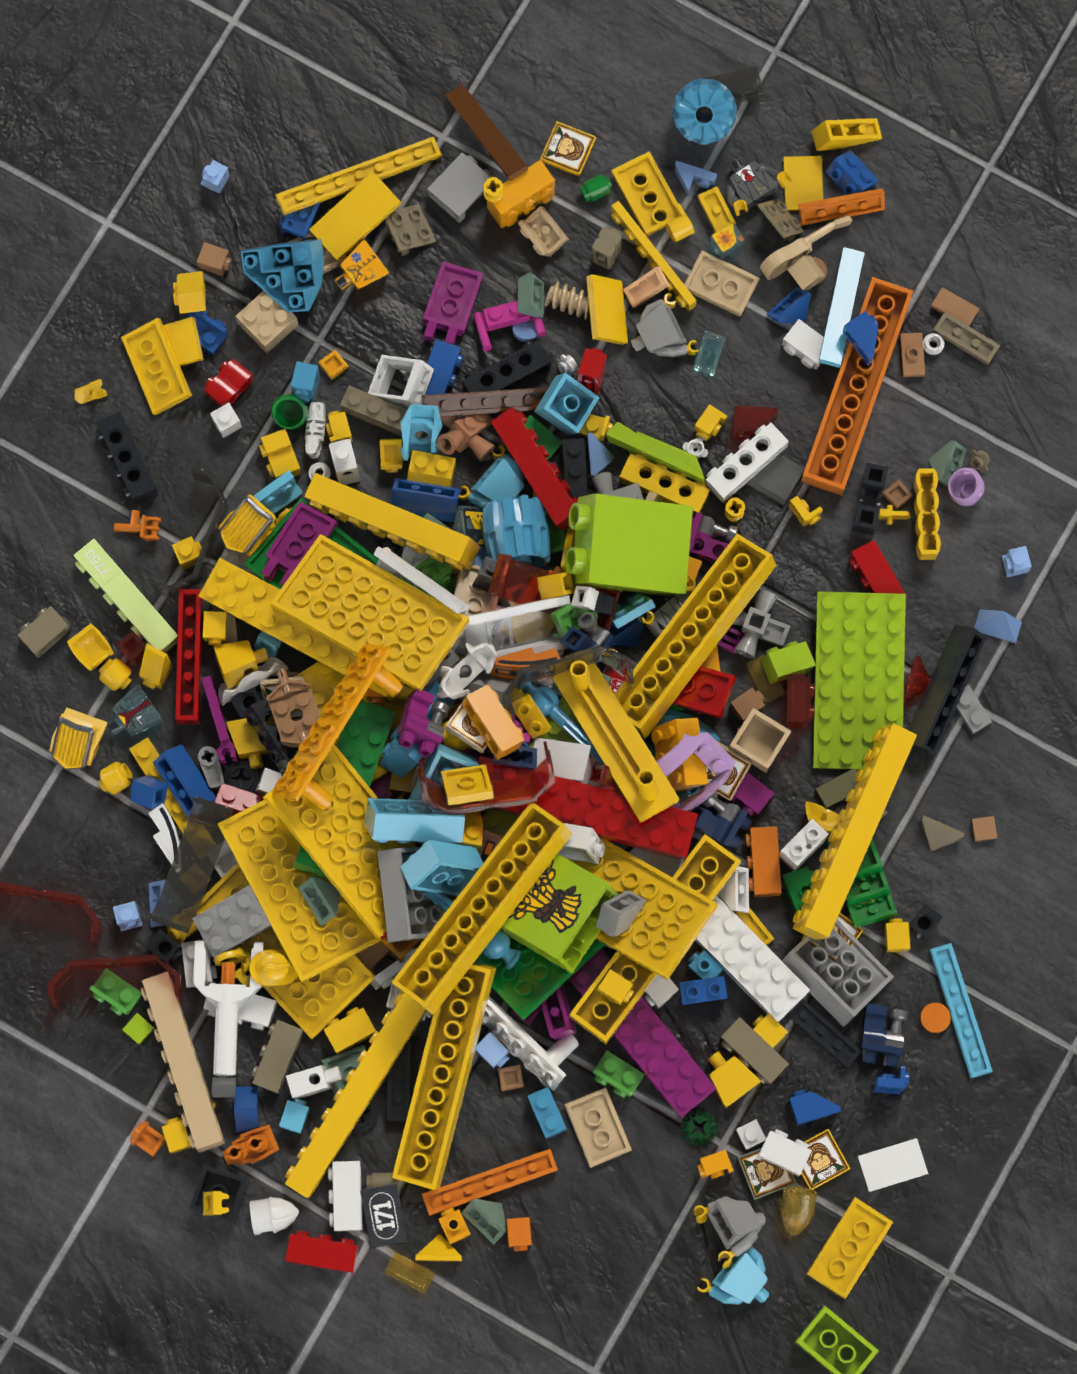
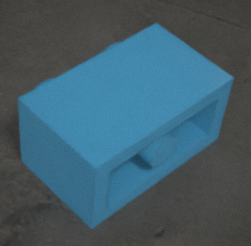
M296 361L291 382L292 393L304 403H309V401L315 402L320 382L318 366Z
M549 1087L528 1095V1100L545 1139L566 1131V1126Z

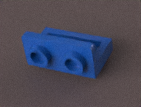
M851 150L837 157L826 170L827 175L846 195L865 192L874 187L879 181Z

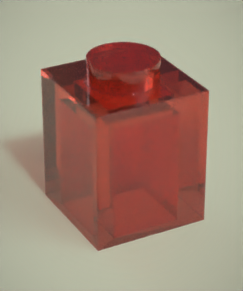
M134 631L130 632L116 644L120 652L133 666L144 656L146 645Z

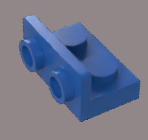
M320 203L285 216L282 214L278 223L281 226L280 233L284 234L287 232L305 240Z
M206 311L189 312L186 318H195L201 348L215 355L228 336L227 329L225 328L226 325L219 319L212 320L209 318Z
M723 976L680 983L681 1005L727 999L725 978Z
M900 1066L897 1070L896 1079L895 1075L881 1074V1077H877L873 1083V1092L900 1094L909 1084V1072H906V1066Z

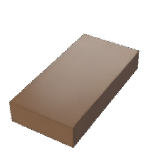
M943 287L931 305V308L942 314L946 312L970 326L980 309Z

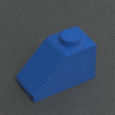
M864 311L845 324L842 332L868 366L872 363L878 322L873 315L869 316Z
M805 1089L792 1093L793 1097L788 1100L796 1126L841 1111L840 1106L813 1092L806 1093Z

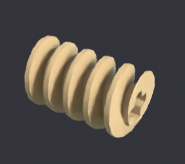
M558 281L554 286L550 287L545 301L546 307L552 302V309H556L560 304L561 312H564L568 307L570 315L576 310L577 317H581L585 313V320L587 319L590 311L588 295L584 297V290L576 294V287H573L569 292L567 284L560 289Z

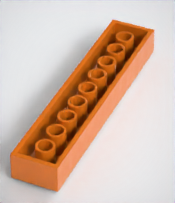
M872 277L860 314L866 311L869 316L873 315L878 322V333L872 363L867 366L849 342L801 482L840 496L843 495L913 290Z

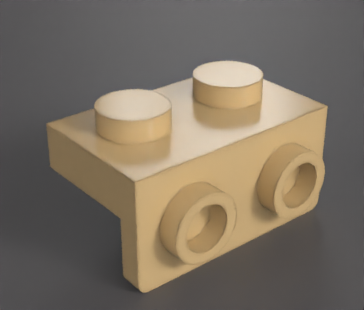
M543 206L535 210L526 220L518 222V225L521 227L520 232L525 238H530L534 243V250L539 255L551 256L569 240Z

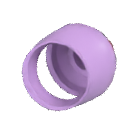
M969 467L961 468L954 472L948 482V491L951 499L961 506L974 505L982 497L985 489L980 474L975 469Z

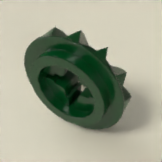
M696 1109L690 1111L681 1122L682 1136L692 1145H706L716 1135V1121L705 1110ZM692 1120L699 1124L701 1122L706 1121V1123L704 1124L705 1126L703 1127L704 1133L706 1135L699 1131L691 1134V1132L695 1128V1125L693 1124L694 1122Z

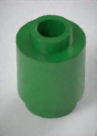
M600 174L583 182L579 190L586 203L589 201L594 202L610 194L612 184L608 176L603 177Z

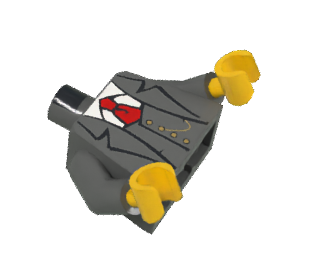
M737 158L729 164L734 174L729 178L727 201L735 209L736 216H739L740 210L743 213L748 212L775 194L778 190V183L782 188H785L786 184L784 181L789 180L791 182L792 178L787 171L780 172L766 165L758 164L755 161L745 166L740 158Z

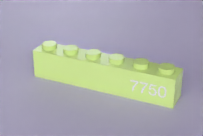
M92 539L74 554L77 560L74 563L82 573L86 571L91 576L88 579L96 590L98 588L103 590L105 593L103 598L110 606L116 605L119 609L117 614L124 622L129 620L133 625L130 628L138 638L142 636L147 641L145 646L149 644L166 653L178 643L176 632L95 539Z

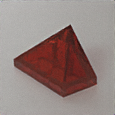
M915 656L904 692V702H908L925 693L930 682L920 656Z
M593 763L588 785L618 792L609 766Z

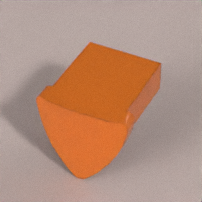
M143 1121L133 1130L130 1144L133 1146L136 1144L154 1157L166 1139L150 1127L149 1122Z

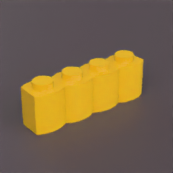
M934 468L918 469L913 482L914 492L917 496L914 502V510L918 517L915 523V532L918 537L916 554L919 560H935L941 547L940 537L937 533L940 519L936 512L939 505V497L935 490L938 484V476Z

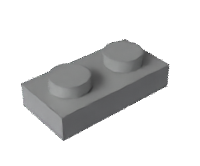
M967 685L956 709L970 732L974 734L991 724L992 721L971 687Z

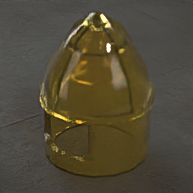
M786 1186L783 1188L779 1210L786 1231L791 1236L800 1234L811 1223L815 1215L814 1209L817 1193L811 1189L797 1186Z

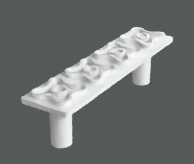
M489 996L482 1025H486L491 1030L492 1035L502 1042L513 1056L518 1057L524 1062L525 1068L535 1074L543 1086L549 1087L554 1091L566 1076L558 1066L579 1045L573 1035L560 1038L545 1051Z

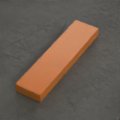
M883 188L798 204L800 224L802 226L839 219L844 216H855L885 210Z

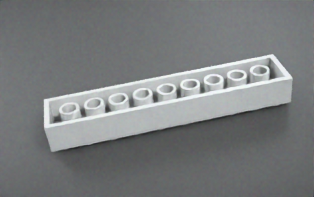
M633 848L629 852L670 877H673L683 864L682 860L638 848ZM716 896L713 901L717 903L718 907L695 939V942L724 968L723 970L766 1014L769 1013L779 1023L810 992V989Z

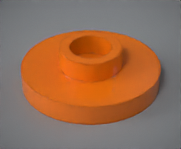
M940 1003L928 1004L923 1008L920 1015L922 1026L932 1033L944 1031L949 1026L951 1020L949 1010Z

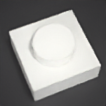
M757 1119L736 1129L745 1150L766 1140Z

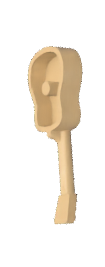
M844 216L843 218L835 219L805 238H799L793 243L775 251L763 261L760 270L768 280L774 279L792 266L791 262L800 255L807 256L812 251L811 245L813 242L834 229L849 226L852 222L851 217Z

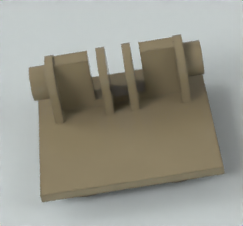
M775 199L757 205L785 241L788 240L790 243L796 238L795 235L804 232L800 227V222L791 216L787 211V206L782 201Z
M419 204L394 210L384 221V224L388 226L392 241H395L398 248L397 252L401 253V255L408 254V249L436 242Z

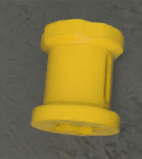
M496 177L488 178L483 187L484 197L491 203L498 202L503 197L502 181ZM495 187L496 192L493 193L491 188Z
M739 498L729 499L725 506L726 518L732 522L742 519L745 511L744 502ZM732 506H735L736 509H739L738 513H734V511L731 510Z

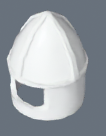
M269 1197L267 1199L250 1201L254 1235L267 1231L277 1233L286 1229L295 1221L299 1210L292 1203L281 1198Z

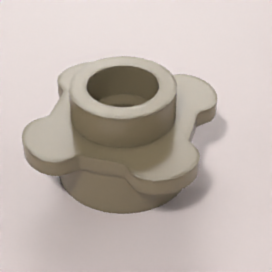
M971 450L969 452L970 462L968 466L980 470L981 473L987 472V465L990 462L988 454L982 450L977 452Z

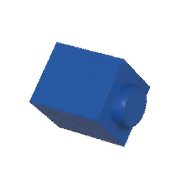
M149 776L134 779L131 785L130 801L150 809L156 808L162 803L165 805L168 784Z

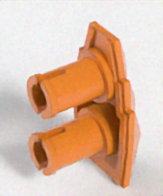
M265 1125L241 1134L240 1138L234 1140L232 1145L222 1153L227 1165L238 1163L244 1165L250 1162L254 1164L280 1149L270 1125Z

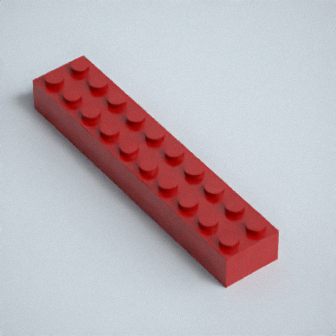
M479 756L478 764L486 765L493 790V799L468 802L469 804L520 817L532 801L562 823L593 828L600 839L683 861L687 858L698 816L697 813L670 806L647 820L640 822L622 793L539 771L492 764V759Z

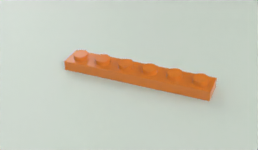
M551 1149L448 1184L436 1190H431L423 1193L422 1196L429 1216L468 1203L473 1199H479L558 1171Z

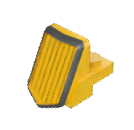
M248 495L235 510L227 515L217 529L220 530L219 534L226 550L247 554L250 557L277 526L274 523L276 517L254 496Z
M66 707L64 713L59 718L49 752H52V757L65 770L80 769L86 765L91 766L98 752L99 743L107 729L108 722Z

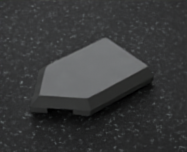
M768 447L762 448V449H758V450H759V451H765V450L768 449ZM779 454L746 484L784 506L804 473L805 468ZM744 457L740 459V463L742 465H749L751 460Z

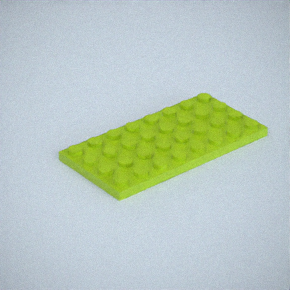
M817 591L813 768L863 769L865 764L863 758L867 750L871 749L874 744L872 738L876 730H880V728L892 723L903 728L906 594Z

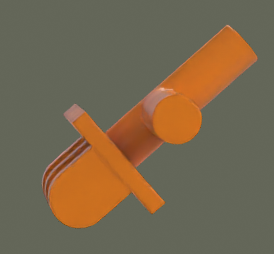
M132 510L130 524H114L115 532L140 533V537L146 542L159 541V536H157L160 531L158 525L161 522L159 517L142 515L141 524H139L140 511Z

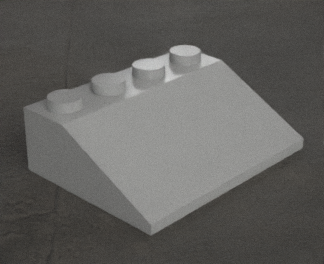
M421 847L395 848L378 852L388 942L425 939L445 914V911L423 894L424 891L410 889L401 869V866Z
M836 920L835 925L853 942L852 946L833 928L829 938L814 940L806 936L782 962L810 989L813 997L844 1027L894 976ZM812 940L820 946L813 947L808 941ZM834 954L838 957L836 962H834L828 956Z

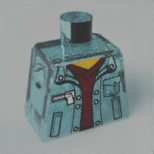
M137 684L112 708L118 718L107 724V726L114 735L126 728L132 737L164 721L140 685Z

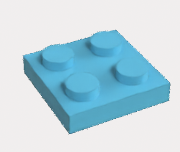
M634 593L627 597L625 603L613 605L611 616L604 615L609 624L618 629L653 609L655 605L652 599L642 593Z

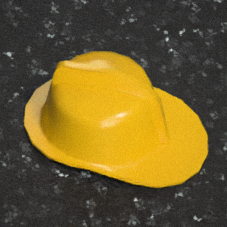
M284 949L258 952L250 962L249 971L251 977L261 986L287 985L297 978V974Z

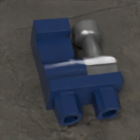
M587 612L578 619L581 629L586 632L589 631L587 635L572 626L560 643L576 661L592 657L599 668L601 666V658L605 654L611 653L608 649H614L613 643L616 638L609 631L597 625L595 616ZM573 635H575V639H574L573 643L570 644V643H569L570 638H571Z
M715 792L702 805L705 807L712 806L718 812L714 816L706 808L696 807L693 809V813L700 814L694 829L703 835L706 834L720 845L737 849L741 843V838L735 834L739 828L744 831L749 829L752 821L746 816L747 811L741 809L738 805L719 800Z
M867 1003L860 1050L863 1051L862 1063L874 1065L876 1054L885 1055L883 1066L895 1068L898 1059L903 1053L904 1038L901 1035L902 1021L907 1019L908 1012L901 1009H890L889 1018L893 1019L891 1029L888 1031L884 1030L888 1007Z

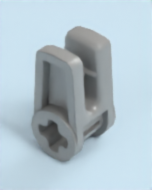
M203 747L198 753V760L210 789L218 790L222 783H224L219 756L213 747ZM207 753L214 756L211 758L212 762L208 763L207 760H203L206 758Z

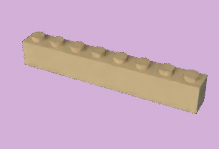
M167 971L142 980L144 987L141 988L144 1000H148L151 1007L147 1009L151 1021L156 1022L158 1028L154 1030L158 1043L162 1042L164 1050L161 1051L162 1058L165 1064L169 1063L171 1071L168 1072L171 1084H176L178 1092L174 1094L178 1106L182 1105L185 1112L181 1116L185 1127L189 1126L191 1135H188L192 1149L196 1148L201 1153L225 1144L172 977Z

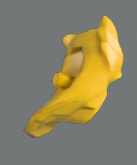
M806 801L805 811L809 822L813 819L827 833H831L833 829L836 830L839 823L837 821L839 814L821 805Z

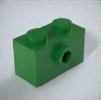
M808 866L784 874L781 877L795 914L798 910H801L804 903L802 902V897L807 889L810 890L813 883L810 880L814 871H809Z

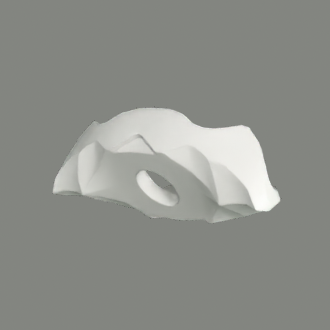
M269 657V660L264 665L258 666L259 671L252 672L243 677L239 685L227 689L225 683L220 684L218 689L220 704L223 707L225 703L231 701L240 693L257 686L262 680L278 676L277 670L281 671V668H285L286 671L289 670L288 666L278 658Z

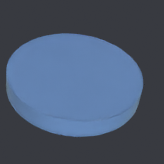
M533 319L513 325V335L518 340L529 342L539 338Z

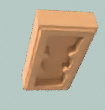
M656 266L623 290L632 307L637 308L668 287L669 283L661 268Z

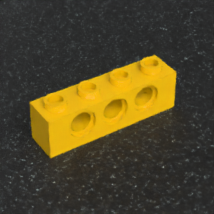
M630 453L619 476V482L627 486L638 483L642 493L647 495L649 491L657 493L660 501L666 503L693 506L692 515L696 516V513L701 512L710 492L707 489V485L699 481L694 483L680 472L672 473L663 464H653L647 461L648 459L641 454L633 455ZM642 471H649L651 477L644 479L639 474ZM661 480H668L671 486L663 488L659 482ZM681 489H688L691 495L683 497L679 494V491Z

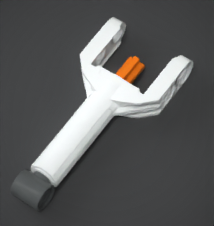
M195 941L193 984L216 1008L213 1075L218 1077H213L212 1097L235 1098L236 1077L232 1076L236 1075L238 1008L258 992L262 986L253 980L251 974L250 987L236 985L235 963L222 962L221 984H209V986H206L207 951L205 949V941ZM254 942L251 960L258 952L263 951V942Z

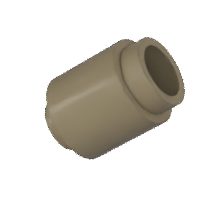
M372 1173V1175H367L366 1188L397 1183L399 1191V1180L392 1178L393 1173Z

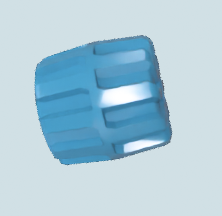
M700 78L691 81L678 92L673 103L672 116L675 126L684 138L700 145H708L723 139L733 128L736 120L737 106L734 96L721 82L714 79ZM706 106L711 111L708 114H702L699 108Z
M511 495L504 497L502 501L498 499L493 500L483 508V537L487 556L506 565L503 573L517 574L539 569L549 562V526L544 506L539 498L533 497L529 499L528 495L514 498Z

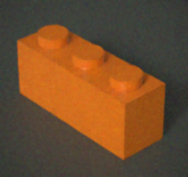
M777 826L750 828L749 834L745 835L746 847H750L751 856H747V868L752 869V878H749V892L753 891V897L780 896L782 891Z

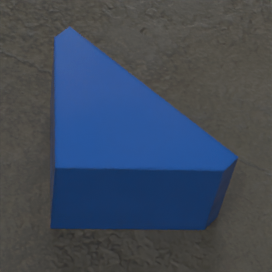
M258 1086L236 1087L234 1099L236 1133L248 1132L259 1128Z

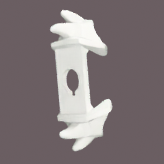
M466 643L465 645L469 653L453 669L447 666L441 667L442 681L436 698L443 699L449 697L456 699L467 696L470 692L469 689H463L484 669L487 674L491 673L497 658L494 645L483 643L473 647ZM463 665H468L471 668V674L467 678L459 676L460 668Z

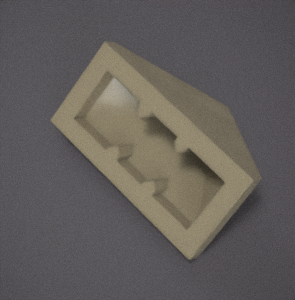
M923 815L919 822L931 851L958 842L965 834Z

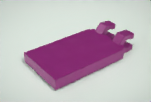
M442 261L423 317L424 325L427 326L424 333L425 342L432 343L436 329L447 332L446 343L455 345L457 335L461 336L465 333L484 273Z
M299 502L265 555L268 560L261 573L264 575L263 577L272 582L278 573V569L285 572L280 582L283 587L318 536L321 534L330 538L338 522L314 508Z
M208 676L202 678V682L221 742L216 751L222 765L226 766V754L230 753L233 762H237L238 759L236 749L229 736L215 685L211 677Z

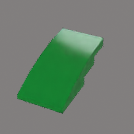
M873 838L845 899L854 928L897 916V910L891 897L883 865Z

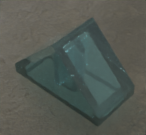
M705 331L693 369L714 376L725 346L726 337Z

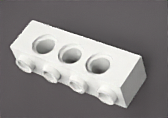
M772 423L767 426L762 425L755 432L756 436L751 440L746 439L739 446L740 450L734 455L730 453L722 461L724 463L718 469L714 467L706 475L707 487L722 503L727 501L788 447L789 441ZM759 443H764L765 445H767L768 449L765 451H759L756 448V445ZM747 457L751 460V464L742 465L740 459ZM730 471L735 474V478L728 480L723 474Z

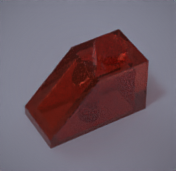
M735 405L733 436L739 440L750 439V437L754 438L756 436L755 432L762 425L767 426L777 418L778 408Z

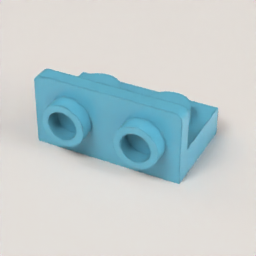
M288 470L256 493L254 497L275 515L300 497L303 492L296 484L292 473Z

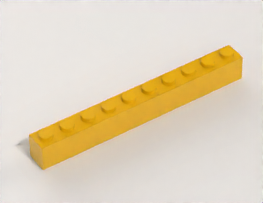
M401 992L398 994L393 1003L396 1007L392 1013L388 1011L381 1022L384 1026L381 1031H375L369 1041L372 1043L368 1051L363 1050L357 1060L360 1063L356 1070L352 1069L345 1079L348 1083L344 1090L341 1088L338 1090L333 1098L336 1101L332 1109H326L321 1117L324 1122L320 1128L315 1127L309 1136V1139L312 1140L307 1148L304 1146L297 1156L299 1162L295 1167L291 1166L285 1175V1178H287L285 1184L307 1199L312 1196L427 1012L426 1009L406 994Z

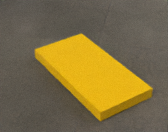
M372 171L309 230L317 239H321L322 245L339 262L402 203Z
M156 318L121 337L153 415H158L192 397L161 319Z
M854 1197L806 1275L843 1299H846L893 1224V1221Z

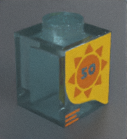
M731 223L712 234L711 243L709 244L712 252L715 255L718 254L723 259L744 246V238L735 224Z

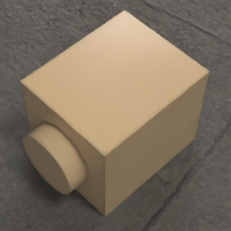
M798 256L791 262L792 266L787 269L802 290H810L825 277L811 256Z

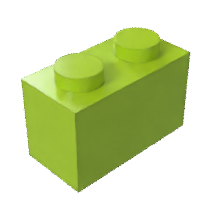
M793 641L785 645V648L778 649V647L769 649L760 660L770 684L808 673L816 666L806 641L801 643Z

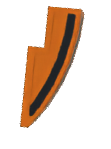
M532 647L497 657L491 670V676L515 680H525L527 677L529 680L548 678L562 672V661L556 648L534 654Z

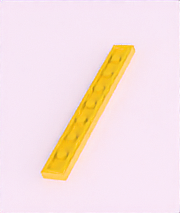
M433 136L280 192L275 197L283 216L352 191L372 171L380 180L440 159L442 154Z

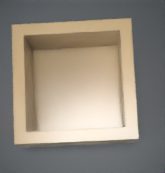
M262 291L235 316L238 325L266 353L271 351L298 326L297 317L292 312L288 313L265 291Z
M753 708L729 748L752 761V765L766 773L788 739L791 731Z

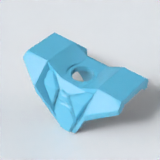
M409 405L401 421L403 446L400 448V453L403 460L408 461V458L412 456L413 450L438 454L440 449L437 446L436 439L442 428L438 406ZM424 431L428 436L426 438H418L416 432Z

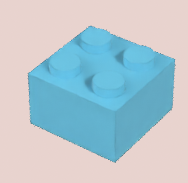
M567 373L555 376L534 412L567 436L579 433L600 397Z

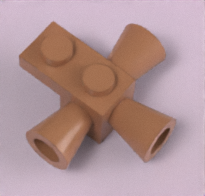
M488 413L469 414L461 418L458 415L440 416L442 424L450 428L448 433L442 434L437 438V446L441 452L450 455L455 450L461 453L470 447L480 462L492 453L495 445L478 436L494 420Z

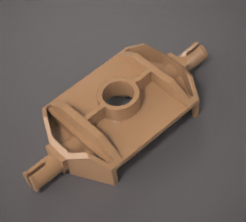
M281 668V671H276L280 684L266 699L270 705L282 744L289 747H299L310 733L313 723L320 717V713L309 683L290 681L286 669ZM297 711L303 713V717L299 721L292 720L293 713Z

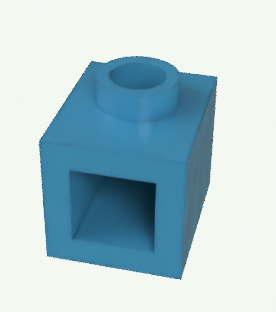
M705 950L701 953L695 952L688 960L691 963L688 969L699 979L717 977L724 969Z

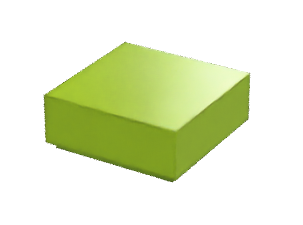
M137 1013L122 1030L140 1045L154 1030V1027Z

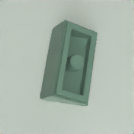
M530 272L518 279L517 311L521 314L542 318L544 313V282Z

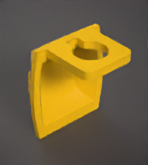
M91 623L67 641L73 654L89 671L95 669L114 654L105 637Z

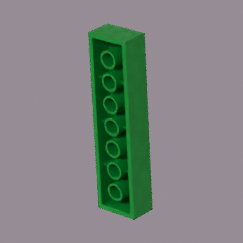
M361 699L341 731L336 747L370 788L396 712ZM300 844L293 868L329 880Z

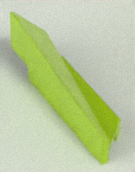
M619 422L606 433L609 443L624 448L633 455L641 454L651 463L663 464L670 471L680 472L686 475L687 478L705 484L704 475L695 455L638 431L635 433Z

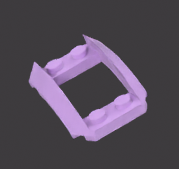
M708 732L698 733V736L683 735V739L672 750L656 761L667 777L694 752L716 775L696 794L682 803L680 801L675 803L671 807L692 811L713 795L730 776L735 760Z

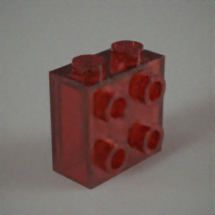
M792 674V677H788L785 683L784 727L787 729H806L808 723H812L814 717V706H810V701L814 697V684H810V677H805V674Z

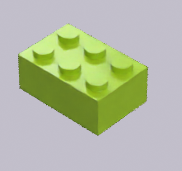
M826 1306L821 1308L795 1341L797 1345L832 1374H861L879 1351Z

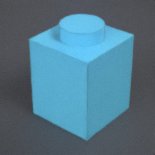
M294 1098L293 1102L287 1100L279 1127L302 1134L310 1112V1108L306 1106L307 1102Z

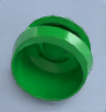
M285 394L273 402L271 415L279 427L295 430L300 428L307 420L308 406L296 395Z

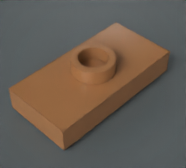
M922 333L900 334L903 377H924L925 365Z

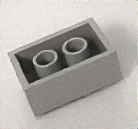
M250 885L192 918L214 958L221 953L233 950L271 928V924Z

